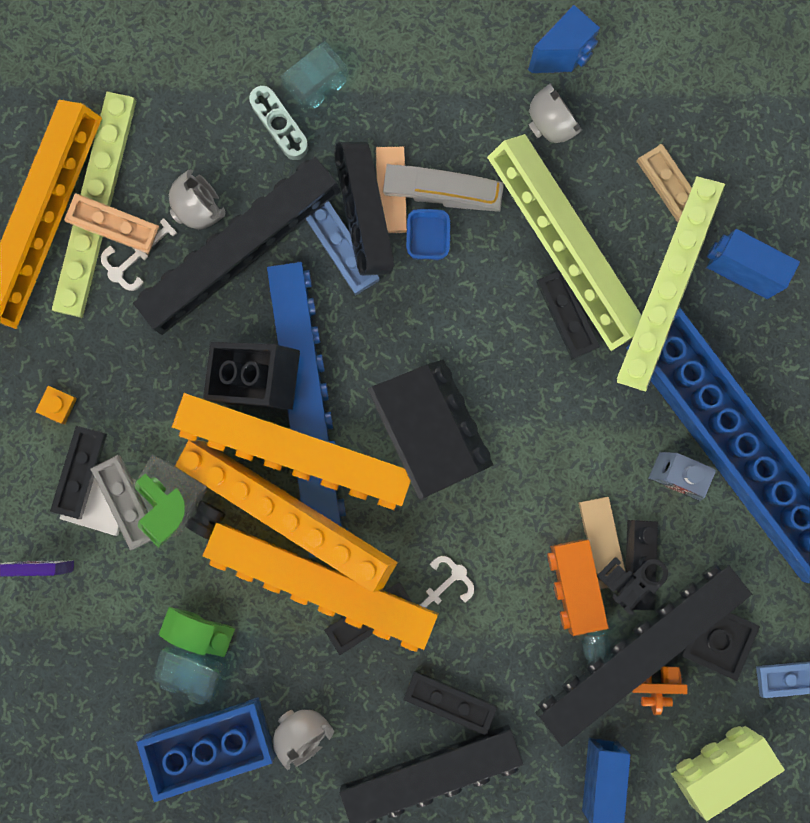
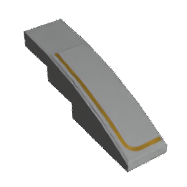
M387 164L383 193L385 196L413 198L417 202L442 203L444 207L500 212L504 183L443 170Z

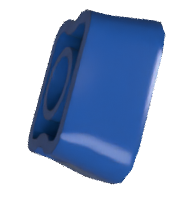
M417 209L409 213L407 218L406 248L407 253L413 259L441 260L448 255L450 249V218L445 211Z

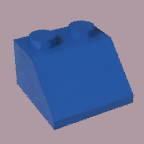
M573 5L535 45L528 70L531 73L572 72L577 65L583 67L593 55L591 51L598 43L596 36L600 27Z

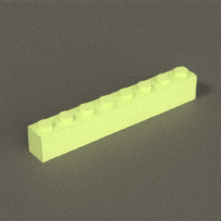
M524 134L503 141L487 158L611 351L633 338L642 316L527 136Z

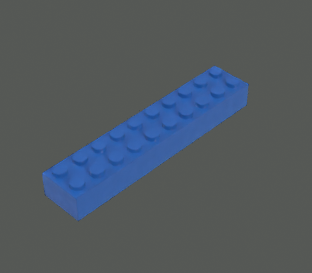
M679 308L655 367L651 382L801 581L810 583V478L682 309Z

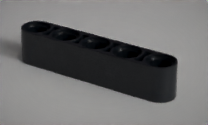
M338 142L335 146V163L358 272L362 276L391 274L394 267L393 253L369 144L367 142Z

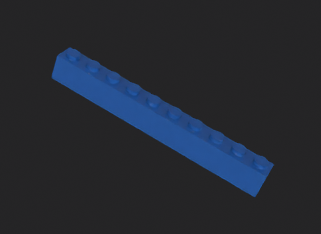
M302 262L267 267L278 345L300 350L293 410L288 409L290 429L336 445L335 440L330 441L328 432L329 429H333L331 412H325L324 401L329 400L327 383L321 384L320 372H325L323 356L317 355L315 344L321 342L318 326L313 327L311 316L316 315L314 298H308L307 288L312 287L310 270H304ZM311 475L309 481L298 477L301 502L343 527L341 517L346 516L344 498L338 499L337 490L320 485L322 479ZM309 552V558L316 557Z

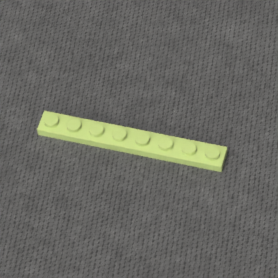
M106 92L100 115L102 120L95 135L81 191L82 196L107 206H111L136 105L134 97ZM73 225L52 311L83 318L103 236Z
M696 177L618 374L617 383L647 391L723 194L724 183Z

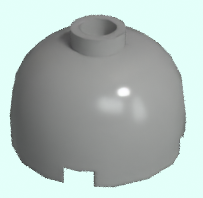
M551 83L534 96L529 109L532 122L528 125L537 138L543 135L549 142L560 143L573 138L582 131L579 123L575 121L573 114L557 91H554Z
M190 169L172 183L169 190V203L172 208L170 209V214L179 224L183 223L187 227L197 230L206 229L225 217V209L223 207L219 210L213 198L219 197L212 186L200 174L196 177L191 175L193 170Z
M304 709L295 713L293 710H290L278 720L280 725L274 733L273 748L280 762L289 770L290 763L293 762L295 767L314 756L323 748L318 746L320 741L325 736L330 740L334 730L327 720L314 710Z

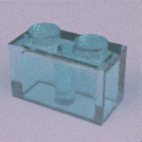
M324 41L283 73L281 79L284 88L301 108L306 111L310 107H318L324 101L325 95L332 89L334 91L339 90L347 81L348 71L347 65L329 44Z

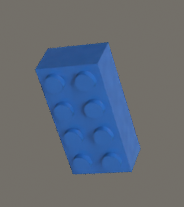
M259 697L146 734L136 742L154 802L272 764L276 757Z

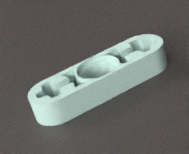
M267 86L254 88L249 97L251 106L283 153L291 160H300L305 157L308 152L307 139L275 93ZM259 96L268 97L267 100L272 109L269 113L265 106L259 103ZM276 117H283L287 120V125L282 130H275L271 126L272 120ZM289 133L296 143L301 141L299 151H296L294 148L290 149L291 146L286 137Z

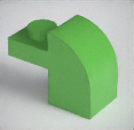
M145 473L136 481L135 489L149 502L153 509L139 520L137 527L160 548L178 530L184 517L185 505L183 497L177 488L166 495L164 493L166 491L164 485L156 477L150 479Z
M169 607L159 636L167 642L193 653L204 656L207 653L225 657L235 629L226 624L205 620L193 612Z

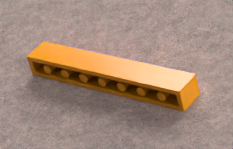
M58 100L1 239L0 324L17 329L102 120L101 116L84 104Z
M186 393L183 394L172 428L180 430L178 436L194 442H196L197 436L207 439V446L223 452L226 446L236 449L235 456L252 461L254 456L265 459L264 466L281 471L282 465L294 469L292 472L293 476L308 481L311 475L322 479L320 484L334 490H338L339 485L350 488L349 495L366 500L367 495L379 498L377 505L395 510L396 505H403L411 482L405 468Z
M188 440L175 465L178 469L372 593L384 588L398 563L220 450L207 446L205 441L194 442Z
M216 523L203 553V557L210 559L209 565L223 571L227 567L237 571L236 576L249 582H252L254 578L264 582L263 588L278 594L280 590L286 591L291 594L290 599L303 605H307L308 601L319 605L317 610L332 617H334L335 613L346 617V623L357 628H362L363 624L374 629V635L389 640L390 636L402 640L400 644L402 647L417 652L418 648L425 649L439 615L437 612L382 589L372 593L341 572L223 523Z

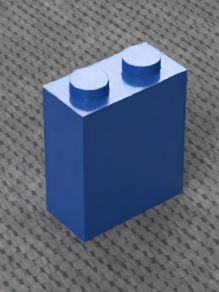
M735 229L728 236L723 235L718 243L715 242L707 254V258L710 261L706 268L769 299L788 287L800 261Z
M589 738L582 811L589 823L625 822L630 753L618 741Z

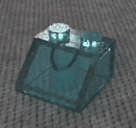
M170 644L160 651L154 681L161 683L160 687L168 692L177 693V691L188 694V699L195 703H210L216 696L228 664Z

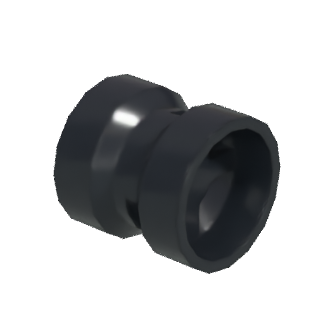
M200 500L196 506V514L188 519L185 526L192 532L209 540L216 523H220L226 514L213 505Z

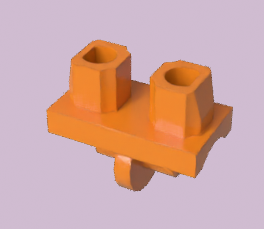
M663 666L661 668V683H653L651 676L634 689L632 693H651V697H641V705L651 706L654 715H661L663 707L673 706L672 697H662V694H687V685L682 684L679 667Z

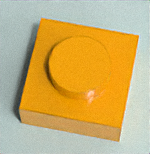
M48 386L36 409V413L65 425L77 398Z

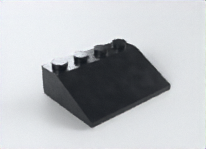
M444 359L426 364L368 388L419 500L494 466L490 452L478 433L477 425L471 418L465 406L464 397L458 391L452 378V372L446 366Z

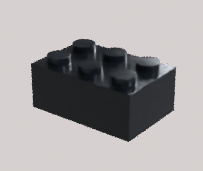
M210 342L203 400L228 405L293 410L300 350L277 344Z

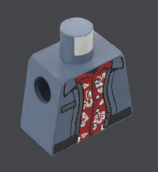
M659 452L648 479L701 501L707 494L716 470L678 453ZM670 463L668 470L665 472L667 464Z

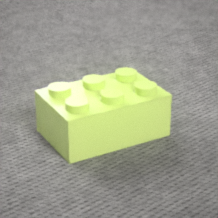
M746 726L732 728L726 733L727 738L719 743L713 742L701 749L702 754L693 760L688 758L681 761L676 766V771L671 773L689 804L706 821L785 771L765 738Z

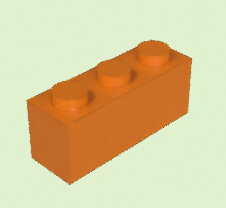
M582 539L550 546L552 553H547L550 570H556L558 582L553 584L557 600L562 599L564 611L560 612L563 629H568L569 633L573 636L609 629L590 541Z

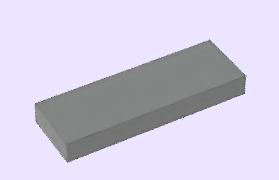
M117 455L91 468L129 549L134 550L150 542L151 540L137 527L139 520L148 513V510L139 492L135 489V484L121 456Z

